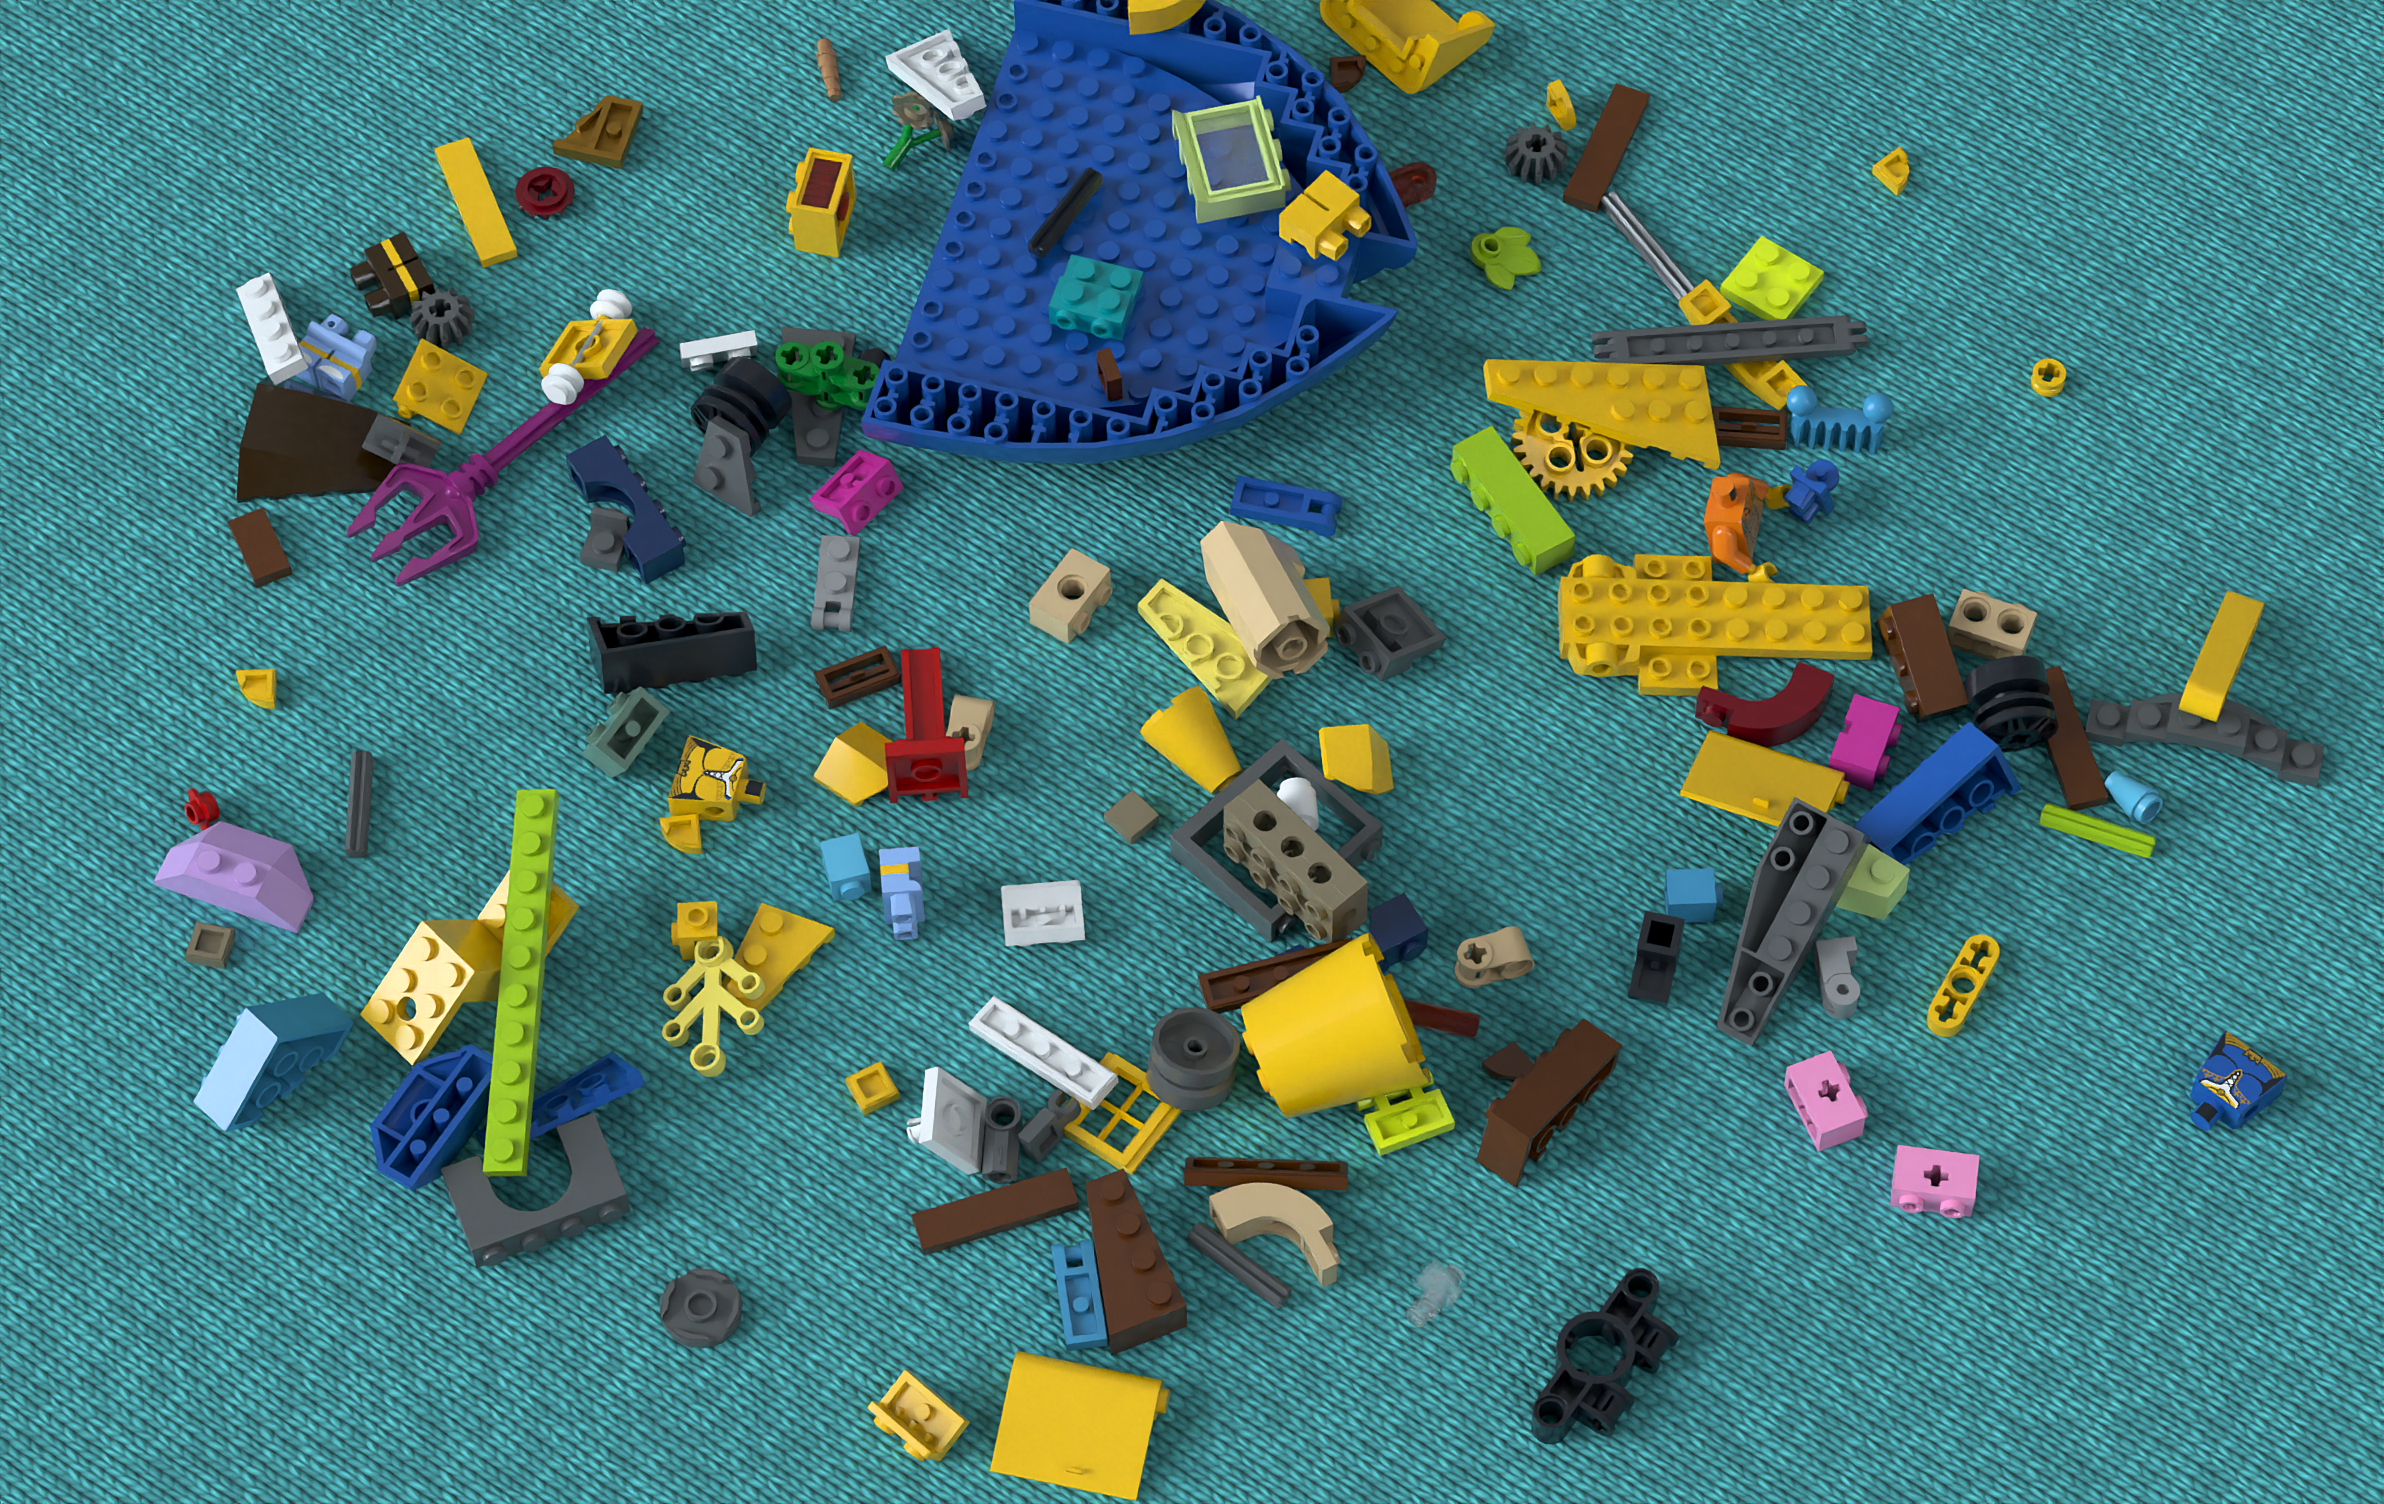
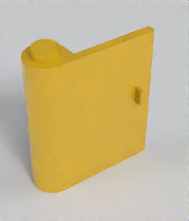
M1709 730L1681 788L1680 796L1779 827L1794 797L1828 813L1829 809H1834L1836 803L1844 804L1850 782L1844 781L1845 772Z
M1017 1351L1011 1369L990 1472L1137 1501L1153 1421L1156 1420L1158 1413H1166L1170 1390L1163 1388L1164 1380Z

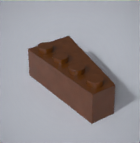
M1584 1018L1572 1030L1566 1028L1556 1040L1554 1048L1549 1053L1543 1051L1535 1060L1531 1071L1526 1076L1520 1074L1510 1086L1508 1094L1503 1099L1498 1097L1491 1103L1485 1113V1118L1488 1119L1476 1161L1516 1187L1524 1178L1523 1171L1529 1158L1535 1162L1541 1158L1546 1152L1545 1146L1552 1138L1555 1130L1562 1133L1576 1113L1578 1105L1584 1106L1614 1071L1622 1044Z
M1124 1168L1087 1182V1207L1111 1356L1187 1327V1306Z

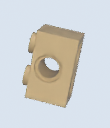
M1071 548L1029 602L1030 623L1069 644L1077 633L1082 634L1087 629L1095 609L1098 606H1104L1109 600L1113 591L1110 568ZM1070 596L1080 597L1074 600L1068 599V597Z

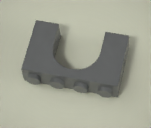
M595 1113L556 1126L559 1143L572 1175L564 1195L547 1208L537 1211H520L508 1207L501 1202L495 1195L488 1177L483 1173V1164L479 1155L441 1168L445 1188L476 1268L484 1265H498L505 1261L508 1256L522 1251H536L542 1248L546 1242L560 1237H574L582 1233L587 1227L601 1222L612 1223L620 1219L623 1214L631 1212L627 1193Z

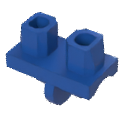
M1828 460L1813 462L1808 467L1806 476L1802 468L1796 465L1790 472L1793 486L1784 496V499L1790 505L1788 509L1790 514L1806 525H1809L1819 511L1829 515L1835 507L1830 492L1836 488L1839 482V472L1837 467Z

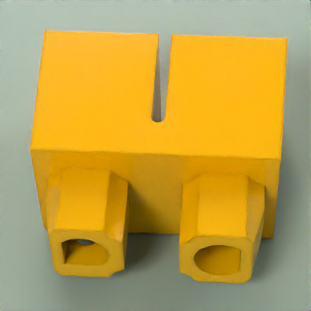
M1325 170L1304 190V195L1301 193L1279 214V237L1290 244L1294 241L1299 242L1306 247L1307 252L1313 259H1316L1322 253L1337 261L1348 249V239L1341 235L1346 229L1359 238L1371 228V216L1360 207V195L1328 170Z

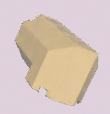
M1221 521L1200 541L1207 582L1257 670L1273 679L1285 677L1282 672L1293 670L1296 675L1306 672L1327 653L1328 643L1325 636H1329L1330 627L1302 580L1305 567L1294 548L1262 529Z

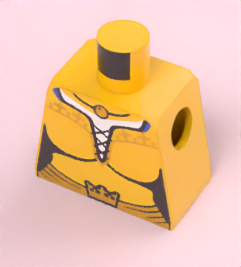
M688 735L668 796L670 815L679 816L698 813L699 820L731 822L736 818L741 801L762 805L766 792V783L748 779L747 758L742 754Z

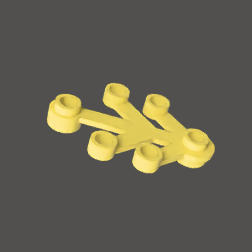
M719 935L716 940L697 942L694 949L695 963L676 984L670 985L663 994L665 1003L673 1011H681L675 1019L668 1021L662 1028L663 1038L673 1047L682 1046L687 1042L689 1038L688 1028L703 1013L702 1043L692 1050L690 1062L697 1072L704 1077L720 1075L726 1064V1056L719 1048L721 1008L736 1019L737 1025L747 1035L757 1034L764 1026V1019L755 1008H747L721 986L723 972L738 983V989L747 999H757L765 990V983L757 973L748 972L732 959L734 953L732 944L725 937ZM719 952L715 957H713V958L711 959V957H712L715 953ZM705 976L704 988L691 1001L689 991ZM756 982L752 989L747 990L750 983ZM682 993L680 999L672 1002L677 994ZM755 1017L753 1023L745 1025L748 1019ZM680 1029L678 1035L671 1037L675 1030ZM715 1059L710 1065L707 1066L709 1061Z

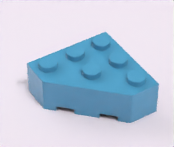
M323 993L246 1007L237 1016L236 1026L229 1039L220 1047L218 1051L219 1057L211 1071L202 1079L201 1089L194 1103L225 1132L251 1127L264 1116L260 1110L262 1107L270 1104L277 1096L283 1100L306 1080L305 1075L302 1074L304 1071L312 1068L319 1060L325 1064L337 1054L354 1022Z

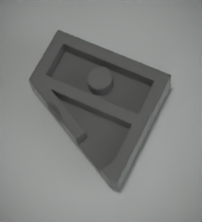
M717 415L708 422L693 483L752 517L760 512L761 505L760 501L753 499L751 482L756 479L754 464L750 459L749 435Z

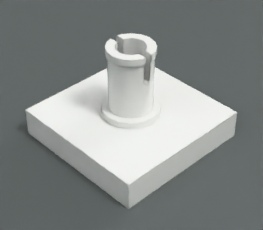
M939 1066L925 1070L921 1117L908 1120L907 1125H917L907 1128L908 1137L913 1143H920L967 1175L980 1172L987 1099Z

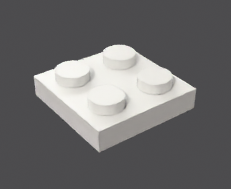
M755 330L680 343L682 368L690 367L691 372L713 369V363L729 361L731 357L741 356L750 359L751 356L757 355Z

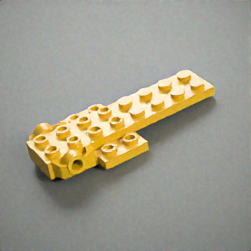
M1597 554L1587 556L1582 561L1572 564L1568 577L1561 576L1558 588L1560 659H1568L1573 671L1580 675H1591L1600 678L1638 675L1639 695L1698 696L1703 685L1718 690L1716 656L1871 660L1873 653L1868 586L1712 581L1710 556L1634 554L1633 567L1614 562L1609 556Z

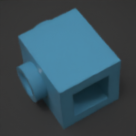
M1714 868L1667 869L1664 882L1666 915L1685 919V923L1714 922L1716 907L1723 906L1722 883H1715Z

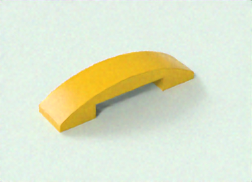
M1707 279L1678 302L1691 325L1738 322L1729 313L1732 305ZM1784 360L1779 363L1776 361L1723 364L1746 388L1779 411L1787 406V395L1792 388L1799 385L1808 386Z

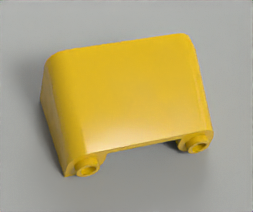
M1321 0L1319 6L1321 17L1326 25L1359 54L1366 55V60L1407 94H1415L1427 89L1489 41L1496 26L1486 15L1476 10L1463 14L1457 23L1431 0Z

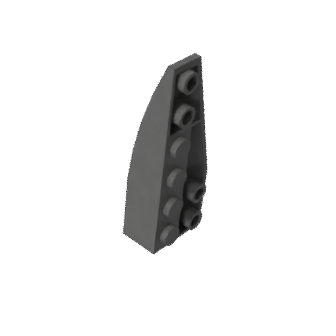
M1794 797L1757 866L1716 1028L1751 1047L1754 1046L1812 950L1815 941H1817L1872 837Z

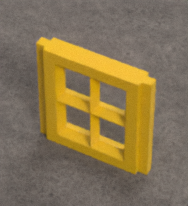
M1108 1052L1099 1064L1117 1076L1120 1075L1136 1085L1135 1089L1120 1108L1105 1099L1100 1102L1099 1105L1112 1112L1114 1116L1098 1136L1079 1126L1091 1111L1090 1108L1079 1102L1082 1109L1080 1115L1075 1120L1069 1122L1062 1130L1069 1139L1117 1169L1121 1170L1124 1168L1125 1172L1132 1176L1183 1110L1176 1109L1161 1101L1145 1123L1126 1113L1143 1090L1158 1100L1160 1099L1151 1091L1146 1078L1147 1073L1118 1055ZM1072 1097V1099L1068 1102V1104L1065 1107H1067L1075 1098ZM1120 1119L1139 1129L1123 1152L1104 1141Z

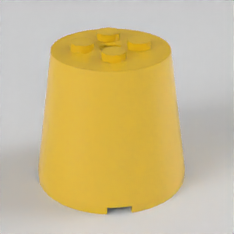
M1370 932L1350 941L1241 1006L1242 1017L1247 1030L1242 1035L1249 1053L1255 1055L1260 1065V1069L1257 1070L1260 1083L1264 1091L1269 1092L1272 1098L1274 1097L1281 1112L1287 1119L1420 1087L1431 1082L1428 1069H1421L1419 1064L1426 1059L1406 1005L1392 973L1386 976L1383 975L1378 962L1384 960V957Z

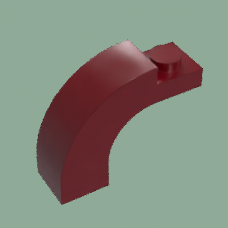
M1798 662L1787 686L1776 696L1760 701L1740 699L1703 685L1697 697L1695 718L1701 719L1712 727L1726 728L1727 735L1766 748L1781 745L1803 735L1819 720L1832 695L1835 675Z

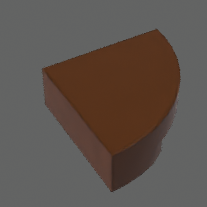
M1366 55L1329 58L1331 85L1339 93L1352 89L1361 81L1366 68Z
M1515 1041L1482 1061V1069L1495 1079L1515 1080L1520 1074L1526 1076L1533 1066V1063Z

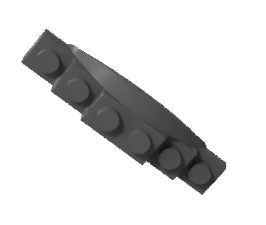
M2183 693L2157 695L2143 700L2132 699L2129 706L2091 699L2085 728L2088 741L2122 747L2123 742H2168L2204 747L2259 764L2278 773L2277 779L2317 786L2324 746L2288 739V730L2277 728L2267 718L2238 702L2226 699L2217 722L2179 710Z

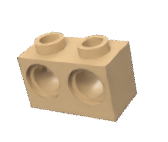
M1963 589L1949 623L1947 637L1951 648L1991 661L2009 656H2024L2033 634L2037 612L2031 611L2021 604H2010L1994 599L1984 592H1973ZM1968 618L1978 619L1979 622L1970 621ZM2005 630L2015 631L2016 634L2007 633Z

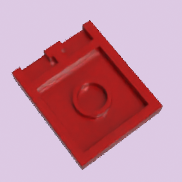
M940 647L914 650L901 649L906 739L885 743L890 804L898 803V796L921 795L922 801L937 800V793L960 792L961 799L969 798L964 738L945 736Z

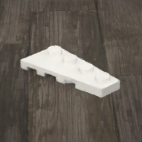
M949 29L885 56L890 71L953 121L966 119L972 116L975 111L986 107L983 93L973 74L970 73L965 58H962L957 43L953 41L952 33Z

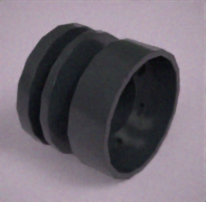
M741 356L731 357L714 378V385H708L691 406V417L704 435L706 434L709 420L717 415L747 432L751 447L750 457H752L770 435L769 430L775 429L792 408V398L781 381L764 366Z
M2021 655L2003 657L1976 667L1966 676L1964 685L1970 708L1975 712L1972 718L1974 726L1998 744L2002 753L2016 752L2035 747L2056 734L2059 724L2054 712V703L2051 697L2048 696L2050 686L2045 666L2041 660Z

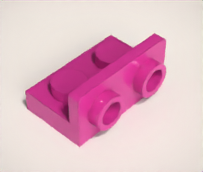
M859 449L810 498V501L815 510L840 519L847 533L856 536L903 489V485L890 460Z

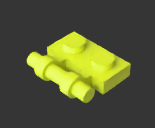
M1429 1069L1431 1082L1426 1085L1355 1102L1358 1111L1370 1107L1376 1110L1364 1115V1123L1379 1156L1454 1129L1455 1121L1440 1089L1438 1088L1425 1094L1422 1090L1425 1087L1434 1085V1079ZM1403 1095H1407L1410 1098L1391 1106L1389 1100Z

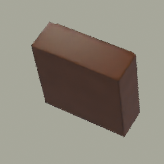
M1106 348L1097 351V375L1107 400L1113 402L1123 399L1122 376L1111 349Z

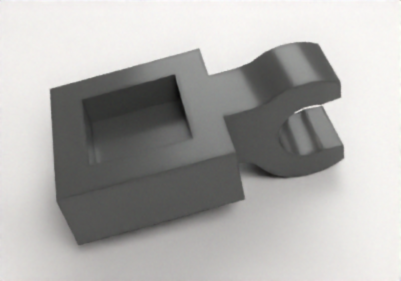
M1061 1089L1056 1090L1049 1097V1110L1043 1107L1035 1117L1030 1118L1024 1124L1022 1131L1017 1135L1026 1156L1037 1164L1064 1138L1065 1134L1062 1129L1069 1122L1075 1120L1082 1110L1079 1102L1075 1099L1067 1107L1061 1108V1105L1067 1100Z

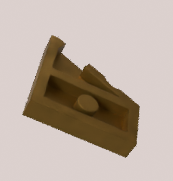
M610 95L605 96L595 105L591 113L585 114L575 123L576 129L564 140L558 138L554 141L552 146L554 155L622 169L644 111L642 102Z

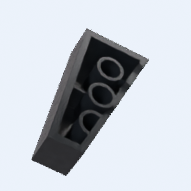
M747 612L696 613L693 620L685 621L683 618L675 616V614L660 615L656 622H636V616H620V623L601 624V617H587L590 658L605 695H618L621 692L627 694L640 686L642 688L661 689L670 684L687 681L699 683L712 677L725 675L737 677L746 672L757 670L755 631Z

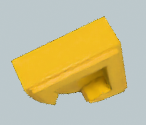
M1557 79L1548 84L1546 107L1562 130L1564 129L1566 132L1576 127V116L1564 85L1560 79Z
M1900 146L1874 164L1872 168V174L1896 196L1904 190L1909 178L1908 156Z
M275 669L236 670L240 689L250 702L263 708L276 709L277 674Z
M698 813L659 818L661 831L670 845L685 853L702 854Z

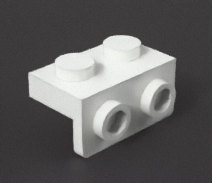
M1080 881L1008 885L1001 888L1006 946H1030L1039 943H1069L1076 940H1085Z

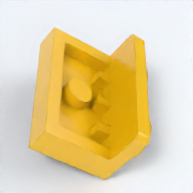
M910 1370L902 1372L880 1402L871 1401L867 1407L876 1415L873 1420L874 1423L889 1435L893 1436L897 1433L906 1441L903 1448L922 1462L925 1458L941 1461L970 1423L969 1420Z

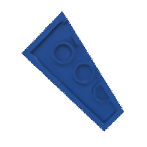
M612 1051L533 1098L530 1140L645 1085L639 1070ZM487 1126L475 1133L481 1147L484 1149Z

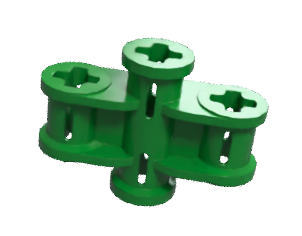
M791 341L781 345L775 355V360L779 367L777 377L787 390L813 395L816 404L824 410L834 411L842 408L844 405L866 410L880 371L876 364L844 356L843 348L833 341H822L814 347ZM830 351L833 352L834 360L831 359ZM796 352L799 354V360L796 359ZM867 371L870 372L871 379L868 378ZM788 373L791 374V380L788 378ZM825 392L828 394V401L825 399ZM860 392H862L863 400L860 399Z

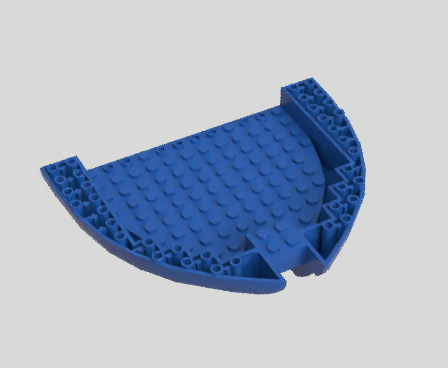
M1014 0V33L895 362L883 360L861 421L862 429L868 438L916 448L1012 463L1097 464L1165 453L1233 431L1319 384L1366 351L1385 334L1394 322L1398 310L1351 300L1348 297L1353 284L1377 274L1384 268L1394 270L1411 262L1417 251V238L1403 203L1377 149L1373 146L1343 96L1324 79L1321 71L1314 69L1293 48L1241 12L1215 0H1206L1193 16L1173 28L1155 33L1130 35L1127 0ZM1260 95L1264 110L1270 109L1274 124V131H1270L1272 139L1278 138L1281 145L1282 161H1279L1280 168H1287L1290 177L1291 191H1286L1285 207L1197 224L1196 200L1194 194L1190 195L1186 164H1181L1179 155V139L1174 140L1172 110L1188 113L1255 100L1256 96ZM1253 125L1196 136L1211 191L1269 180ZM1089 167L1099 171L1102 174L1103 184L1044 258L1032 255L1028 251L1029 240L1080 175ZM1325 170H1328L1360 195V207L1371 216V228L1362 237H1356L1347 229L1341 234L1348 239V249L1337 261L1322 253L1316 259H1313L1307 252L1306 247L1299 242L1294 241L1290 244L1279 237V214L1301 193L1304 195V190ZM1071 254L1144 271V282L1123 340L1104 339L1095 336L1093 333L1076 329L1066 330L1049 322V304L1059 277L1064 276ZM1106 348L1111 349L1122 376L1123 399L1113 402L1107 400L1097 375L1096 354L1097 351Z

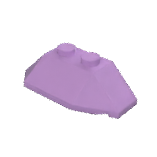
M223 821L210 826L171 848L154 879V884L295 933L299 932L314 903L313 895L291 844Z

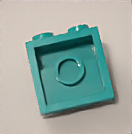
M1071 254L1064 276L1059 277L1049 304V322L1066 330L1076 329L1093 333L1095 336L1104 339L1123 340L1144 282V271Z

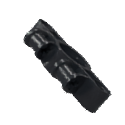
M1645 1268L1630 1270L1620 1281L1599 1312L1592 1311L1579 1314L1570 1319L1561 1329L1556 1347V1373L1535 1401L1532 1411L1531 1431L1539 1442L1544 1444L1561 1442L1576 1421L1602 1436L1611 1437L1616 1430L1615 1423L1624 1410H1630L1635 1403L1632 1395L1624 1389L1632 1377L1633 1367L1636 1366L1651 1374L1656 1373L1660 1368L1659 1361L1669 1347H1674L1679 1341V1336L1668 1324L1652 1315L1657 1306L1659 1281L1650 1270ZM1635 1289H1641L1649 1295L1638 1298L1630 1292ZM1586 1336H1601L1614 1347L1617 1345L1625 1359L1620 1358L1610 1374L1590 1376L1587 1371L1576 1369L1572 1366L1565 1353L1567 1349L1573 1350L1576 1347L1578 1339ZM1545 1415H1554L1557 1416L1560 1419V1421L1554 1424H1548L1541 1419V1417Z

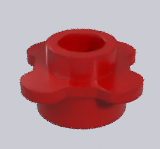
M191 788L188 790L189 802L184 806L185 813L189 821L194 825L199 824L203 831L210 827V822L219 818V807L210 792L205 790L198 793L195 788Z

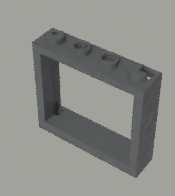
M1283 739L1279 740L1170 835L1171 855L1271 943L1287 929L1291 932L1298 924L1299 917L1295 913L1293 915L1287 913L1279 903L1270 909L1201 848L1223 829L1224 806L1256 780L1260 779L1270 788L1288 772L1293 778L1299 777L1310 781L1311 787L1316 791V798L1357 832L1353 838L1337 851L1354 869L1364 860L1371 861L1374 859V852L1383 845V825L1331 780L1326 779L1323 773Z

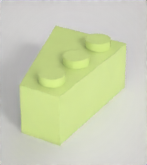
M1869 844L1836 907L1885 920L1906 893L1910 869Z

